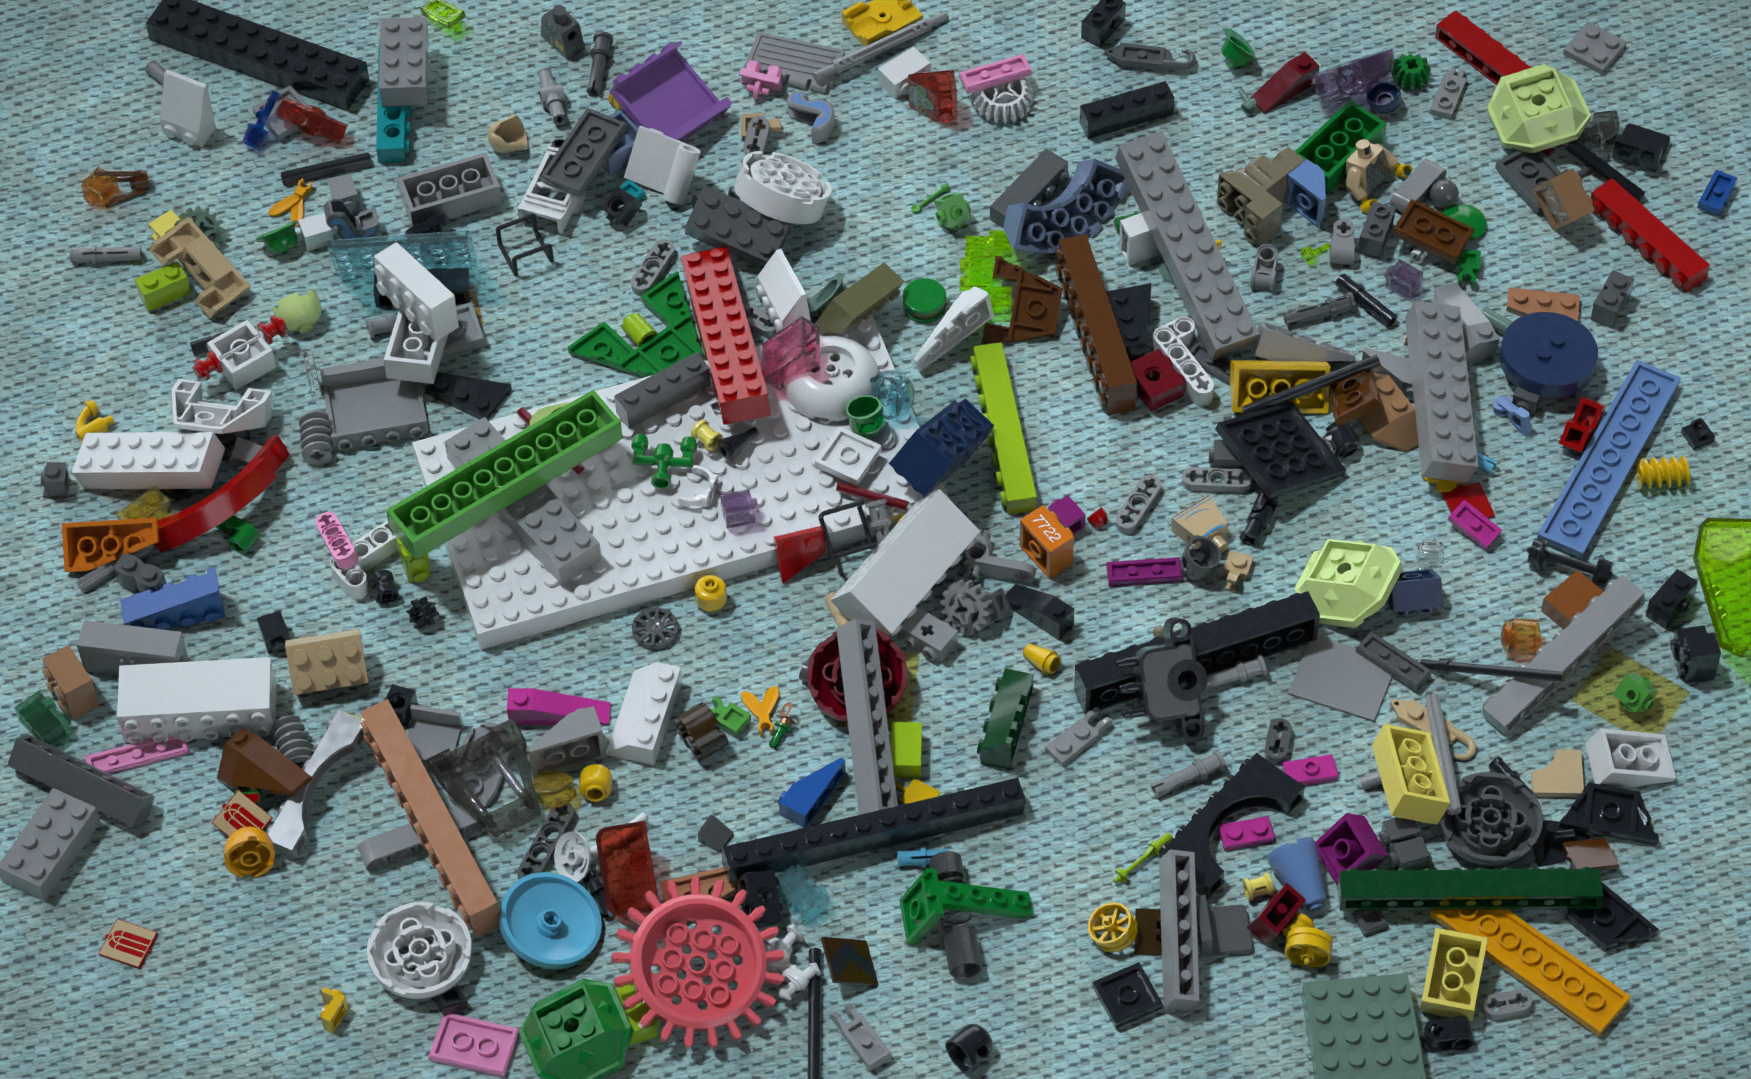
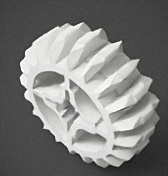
M1025 77L973 92L972 101L975 111H978L980 117L985 116L987 121L993 118L995 124L999 120H1003L1004 124H1006L1008 119L1014 123L1016 117L1022 119L1024 113L1028 114L1030 107H1032L1034 96L1031 88L1032 85Z

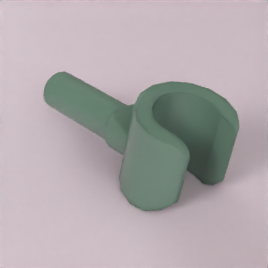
M1243 88L1239 89L1238 92L1244 100V103L1241 104L1242 111L1247 116L1257 111L1255 108L1256 100L1254 98L1250 99Z

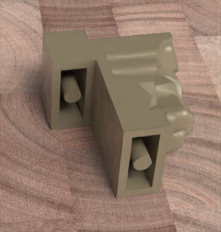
M1289 147L1282 152L1280 151L1273 160L1260 155L1257 158L1254 157L1245 168L1240 167L1235 172L1228 170L1219 173L1218 206L1223 211L1231 213L1238 223L1244 224L1243 234L1245 238L1251 243L1254 242L1259 247L1280 232L1282 204L1286 200L1288 174L1305 161Z

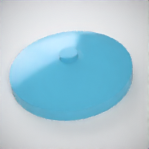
M540 872L522 877L508 889L499 908V927L504 940L520 958L538 967L564 969L577 965L591 954L601 934V914L594 898L579 883L560 874Z

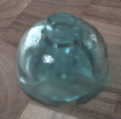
M886 370L877 373L875 377L870 379L873 396L878 398L883 405L884 419L891 420L910 410L914 403L915 389L910 379L904 373Z

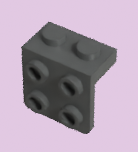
M1206 895L1196 896L1197 939L1201 957L1250 952L1252 950L1250 930L1247 929L1249 922L1246 907L1242 904L1207 907Z

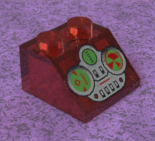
M954 70L908 74L909 107L933 122L957 120V87Z

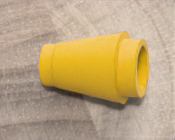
M1031 643L1024 648L1023 656L1044 674H1053L1059 668L1061 657L1058 656L1056 651Z

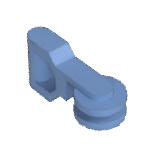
M1500 396L1493 400V412L1496 415H1508V419L1520 433L1524 435L1531 433L1530 414L1522 407L1518 408L1506 396Z

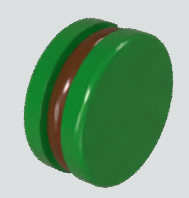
M919 278L911 281L904 288L903 311L912 321L931 323L941 318L945 313L946 291L938 281L930 278Z

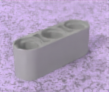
M1427 158L1424 159L1394 192L1389 205L1396 207L1397 210L1403 213L1411 199L1423 204L1430 196L1433 184L1438 180L1445 179L1447 170Z

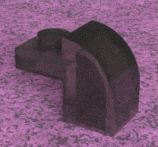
M1617 111L1594 112L1591 128H1584L1577 141L1589 150L1597 148L1599 155L1604 151H1611L1614 148L1620 127Z

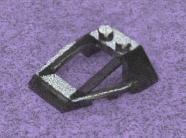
M514 718L491 728L486 735L453 751H450L448 748L426 760L444 790L486 831L496 838L541 816L536 788L533 786L531 777L532 768L526 753V740ZM513 749L524 787L501 758L502 755ZM492 762L519 799L489 813L462 776Z

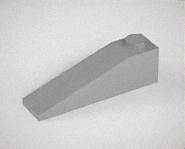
M1259 321L1257 329L1259 336L1253 349V353L1258 357V361H1354L1355 355L1351 351L1325 342H1321L1320 345L1316 344V340L1305 335H1298L1296 338L1293 337L1294 334L1289 332L1290 330Z

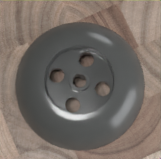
M1481 772L1468 775L1456 784L1461 813L1451 816L1446 810L1439 824L1445 841L1457 855L1480 866L1499 867L1520 860L1533 849L1541 834L1543 814L1538 799L1523 787L1522 782L1501 773ZM1477 811L1482 812L1480 817L1474 816L1473 813ZM1501 814H1503V815L1506 816L1507 818H1506V819H1501V817H1502ZM1472 832H1479V834L1474 835Z

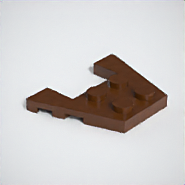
M996 256L992 279L1017 283L1010 327L985 323L981 345L1000 342L1004 344L1055 336L1063 288L1038 275H1033L1023 270L1022 267L1016 264L1013 265L1005 261L1000 256Z

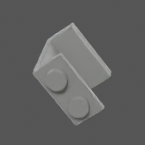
M411 705L412 722L408 738L427 772L448 775L463 725L461 712H456L453 709L432 708L428 705Z

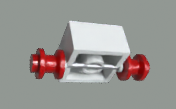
M273 315L270 317V323L267 325L263 323L257 324L259 331L257 332L250 322L246 320L207 342L209 350L207 359L204 361L198 358L194 360L195 366L192 369L198 379L203 378L207 381L210 379L209 374L213 371L219 374L222 373L233 388L238 390L276 368L273 350L269 345L273 343L272 338L276 335H279L281 338L286 336L285 330H287V325L281 317L277 318Z

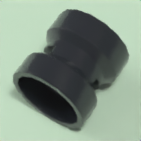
M379 570L370 576L369 582L374 590L373 595L377 603L385 604L398 598V589L394 585V577L391 571Z

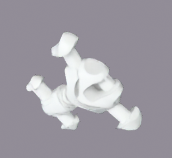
M797 924L787 926L788 934L783 940L774 937L773 939L763 941L766 951L782 950L785 953L783 960L767 962L766 971L784 976L783 981L787 985L784 988H779L778 992L780 998L788 1001L792 999L791 995L795 991L805 989L809 980L815 974L817 976L821 974L817 963H809V967L803 972L797 965H791L790 963L793 951L792 944L795 941L802 942L804 939L798 931Z

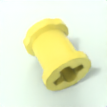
M706 420L699 421L691 430V436L699 439L707 451L715 450L719 446V440L723 438L721 433L715 432L709 427V423Z
M1264 873L1263 877L1248 880V878L1242 879L1243 891L1248 901H1252L1254 897L1265 894L1269 896L1274 895V886L1269 873Z

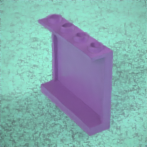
M680 40L674 45L671 43L666 45L660 51V54L656 55L653 53L643 65H640V63L636 64L629 70L627 75H624V73L620 74L614 79V86L609 93L638 128L639 126L648 129L653 128L663 132V135L683 142L724 115L733 103L728 97L721 101L718 100L679 53L678 49L682 45Z

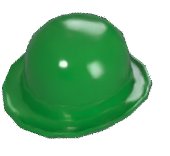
M294 220L276 230L262 234L256 238V242H264L267 248L274 254L287 252L297 244L298 239L294 226L299 221Z

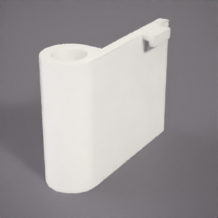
M639 126L624 178L664 193L663 198L668 202L683 205L685 204L701 151L696 147L663 135V132Z

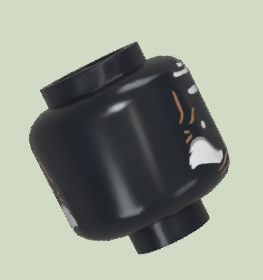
M1334 422L1326 428L1327 433L1324 435L1323 441L1336 457L1345 459L1358 450L1359 438L1350 424L1337 426Z

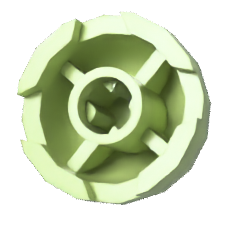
M307 290L308 295L299 296L297 292L286 296L277 302L278 308H272L274 315L277 318L281 317L285 321L287 330L306 333L313 329L312 325L318 321L322 310L315 290Z

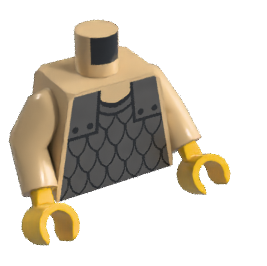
M1363 139L1356 143L1357 150L1346 161L1347 190L1353 194L1356 200L1362 202L1360 206L1361 211L1369 214L1372 203L1379 202L1376 199L1368 200L1367 198L1392 173V167L1394 168L1395 176L1398 178H1408L1403 170L1412 172L1413 169L1409 164H1399L1398 159L1382 145L1372 144L1368 140Z

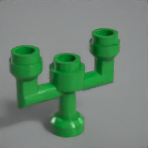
M644 434L633 436L631 448L634 450L633 464L658 465L657 473L652 476L651 484L655 488L666 489L670 487L671 477L667 474V466L693 467L694 454L697 452L695 438L684 437L680 443L682 457H673L674 451L667 443L658 444L654 449V456H645V451L649 445L648 437Z

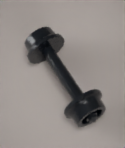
M1548 538L1545 540L1534 539L1532 545L1526 549L1529 554L1527 563L1536 566L1537 570H1540L1544 560L1593 574L1592 582L1595 585L1606 587L1609 578L1614 577L1612 572L1613 562L1606 560L1604 555H1600L1597 565L1548 551L1550 541Z

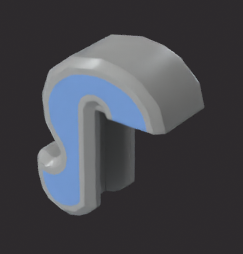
M795 92L788 97V114L790 118L814 124L811 130L812 143L823 142L832 135L835 126V111L832 104L821 99L809 100L808 94L804 92Z

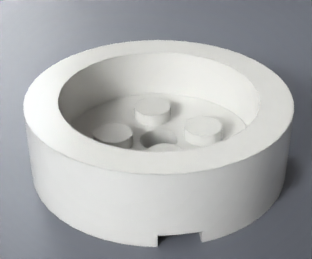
M762 151L747 154L743 159L734 183L737 195L747 205L766 216L793 224H811L819 221L832 191L830 183L824 182L821 179L823 174L801 160L773 152L771 156L763 155Z

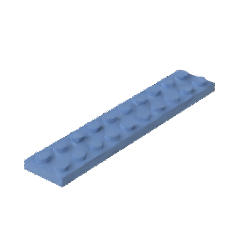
M1635 361L1541 527L1537 539L1545 540L1548 538L1550 539L1549 545L1581 559L1583 558L1678 388L1681 380L1680 377L1642 361Z

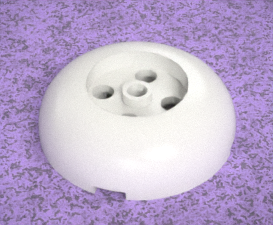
M825 336L803 344L792 354L785 367L783 383L787 399L800 413L813 419L819 417L827 418L829 421H842L848 419L846 408L852 399L864 395L877 396L880 375L875 359L861 344L844 337ZM847 372L850 378L844 377L843 374Z
M413 902L391 910L377 922L376 928L367 944L368 962L378 982L388 991L410 999L431 998L452 988L465 974L472 954L470 933L462 918L451 909L435 906L431 902ZM427 940H431L434 942L429 945ZM404 947L409 948L407 954H401L400 951ZM436 958H441L442 961L439 962L438 960H434V959H436ZM411 968H416L414 972L408 971Z

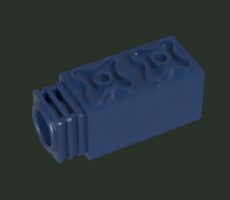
M964 398L959 403L954 400L918 428L888 464L894 468L898 475L905 478L916 492L921 493L925 497L967 462L989 436L994 424L967 399Z

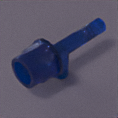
M274 90L271 91L262 111L256 112V123L247 124V129L242 139L243 143L259 149L265 137L268 136L264 126L280 93Z

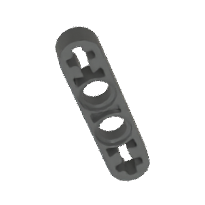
M562 801L552 807L518 867V880L524 877V874L530 873L532 865H534L533 874L546 872L554 857L555 847L559 838L568 832L575 819L574 808L570 803ZM564 811H567L568 815H563L560 820V824H558V813H563ZM550 830H555L559 833L555 839L545 837L546 832ZM539 850L547 852V856L541 860L534 858L533 855Z

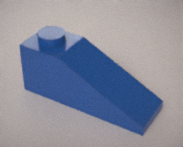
M839 758L793 783L788 791H784L779 797L780 816L806 828L846 773L845 759Z

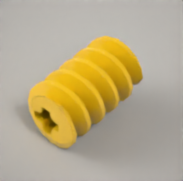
M1680 456L1678 461L1675 457H1670L1669 461L1665 457H1661L1659 462L1656 458H1651L1649 463L1645 458H1642L1637 467V484L1640 490L1644 482H1646L1649 489L1652 488L1653 482H1656L1658 488H1661L1663 481H1666L1668 488H1671L1672 481L1676 482L1677 487H1681L1682 480H1685L1687 486L1690 485V468L1684 456Z

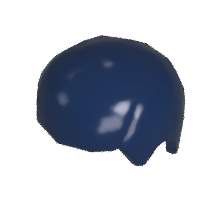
M1379 82L1373 85L1366 94L1369 107L1378 114L1391 113L1401 103L1402 95L1399 86L1390 82Z

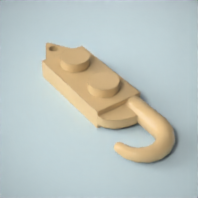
M1412 698L1409 701L1391 699L1390 705L1397 715V721L1411 729L1429 732L1433 742L1427 707ZM1443 718L1448 744L1453 743L1457 739L1468 747L1467 753L1461 755L1454 753L1452 757L1462 761L1472 758L1477 749L1474 739Z

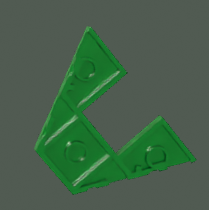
M676 271L641 296V302L668 326L634 350L607 323L603 322L569 345L568 353L642 377L652 376L696 352L702 358V352L692 323L679 272Z

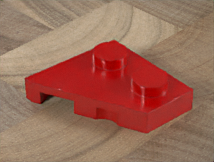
M821 526L774 536L779 578L782 583L787 582L826 552L824 531Z

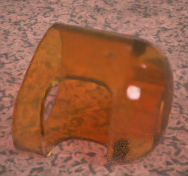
M1527 618L1508 619L1501 629L1503 649L1510 654L1536 655L1541 646L1539 620Z

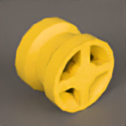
M1297 912L1290 919V924L1285 925L1282 932L1287 938V933L1290 930L1298 927L1315 928V924L1308 916Z

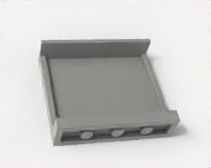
M384 358L320 369L326 408L329 415L333 450L346 451L352 447H369L375 443L396 442L403 438H420L423 435L429 434L420 382L387 379Z

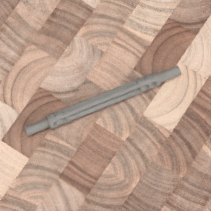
M942 12L930 19L924 18L898 32L832 61L829 66L814 72L813 77L818 81L833 73L839 74L869 58L931 31L932 27L949 20L947 12Z

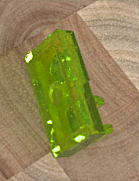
M430 0L420 8L423 16L445 26L447 29L452 28L453 33L456 34L462 29L460 21L466 15L464 10L445 0Z

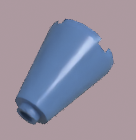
M1313 837L1296 839L1298 844L1290 846L1289 843H1286L1268 854L1267 860L1283 884L1288 883L1306 899L1301 908L1314 912L1323 907L1326 895L1316 842Z

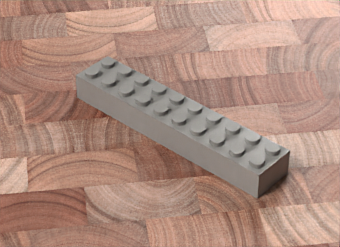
M1160 131L1120 145L1115 159L1191 319L1195 323V327L1211 361L1254 346L1259 332L1163 132Z

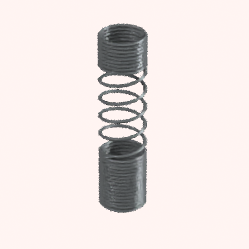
M944 851L930 858L929 867L930 869H936L939 881L960 883L963 880L962 884L966 883L960 854L953 851ZM943 909L945 912L954 913L945 919L940 918L943 921L941 929L945 932L943 941L949 973L954 978L959 979L973 977L980 973L983 968L974 930L975 926L965 923L971 920L973 915L969 912ZM958 914L970 915V918L961 922L946 921ZM944 922L949 924H958L951 927L947 931L944 930L943 927ZM965 925H967V926H972V928H969V927H959V926H965Z

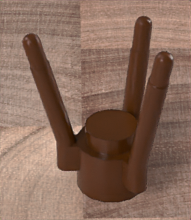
M147 170L94 172L96 176H114L107 177V182L129 181L130 188H135L136 190L105 204L106 208L137 195L145 194L144 189L150 188Z

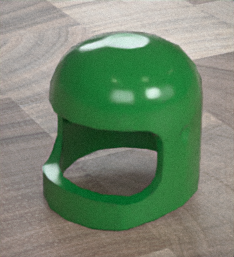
M864 395L858 396L848 403L846 411L850 429L853 433L866 439H871L882 432L884 427L883 405L878 398Z

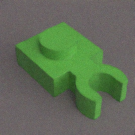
M718 697L712 698V703L717 708H710V710L717 718L719 727L737 737L751 721V714L731 702L725 707L721 699Z

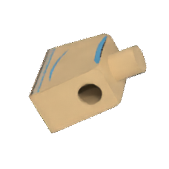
M1207 495L1172 517L1171 531L1187 543L1191 537L1200 535L1212 540L1220 549L1221 554L1229 546L1224 540L1227 537V521L1210 495ZM1197 541L1192 543L1190 546L1192 548L1200 547L1202 543Z

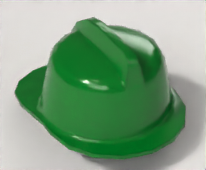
M1224 29L1226 39L1221 53L1226 58L1225 62L1230 68L1233 69L1236 66L1245 67L1254 58L1257 59L1252 47L1241 35L1232 29Z

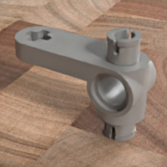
M979 529L980 532L975 537L976 543L967 551L964 550L962 568L965 570L963 577L966 581L971 580V576H974L973 583L978 582L979 575L1030 584L1034 581L1036 569L1033 565L1026 562L990 556L992 543L989 539L991 534L984 530L983 536H981L982 529Z

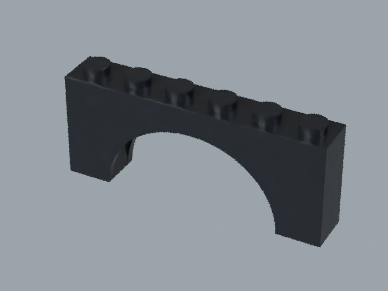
M1256 752L1251 759L1247 758L1243 761L1239 771L1234 776L1230 775L1226 779L1223 788L1219 792L1215 791L1209 797L1207 805L1203 809L1199 808L1195 811L1191 821L1186 826L1182 825L1178 829L1175 838L1170 843L1166 842L1159 851L1160 858L1169 850L1195 852L1196 892L1200 895H1206V900H1208L1224 883L1225 871L1215 862L1209 849L1210 837L1219 823L1234 812L1251 807L1272 808L1288 816L1303 800L1305 786Z

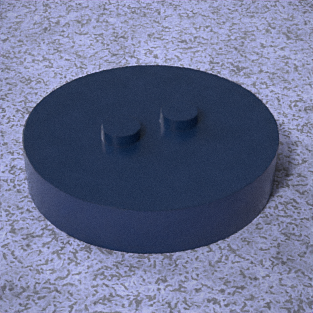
M1553 312L1530 313L1512 322L1503 335L1499 353L1501 368L1514 385L1530 393L1548 398L1565 397L1582 390L1591 381L1598 359L1597 343L1590 331L1575 319Z

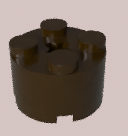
M703 702L673 720L679 730V737L685 745H690L692 748L690 751L697 762L708 758L729 744L724 730L721 731L718 725L717 718Z

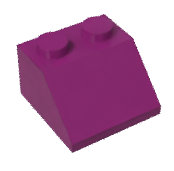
M1346 813L1316 841L1318 855L1336 885H1338L1339 871L1356 869L1358 871L1373 870L1389 857L1366 817L1362 815Z

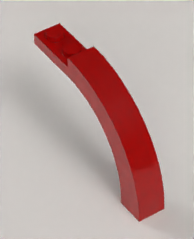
M278 435L270 437L248 465L220 489L198 503L176 514L158 520L159 542L155 543L159 552L167 551L204 534L236 514L259 496L277 478L274 473L290 455Z

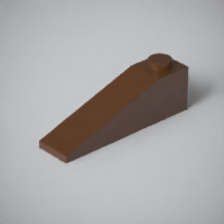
M245 728L236 732L225 743L217 774V780L231 789L239 790L241 787H249L251 791L255 792L259 789H269L270 793L295 795L312 780V777L261 737Z

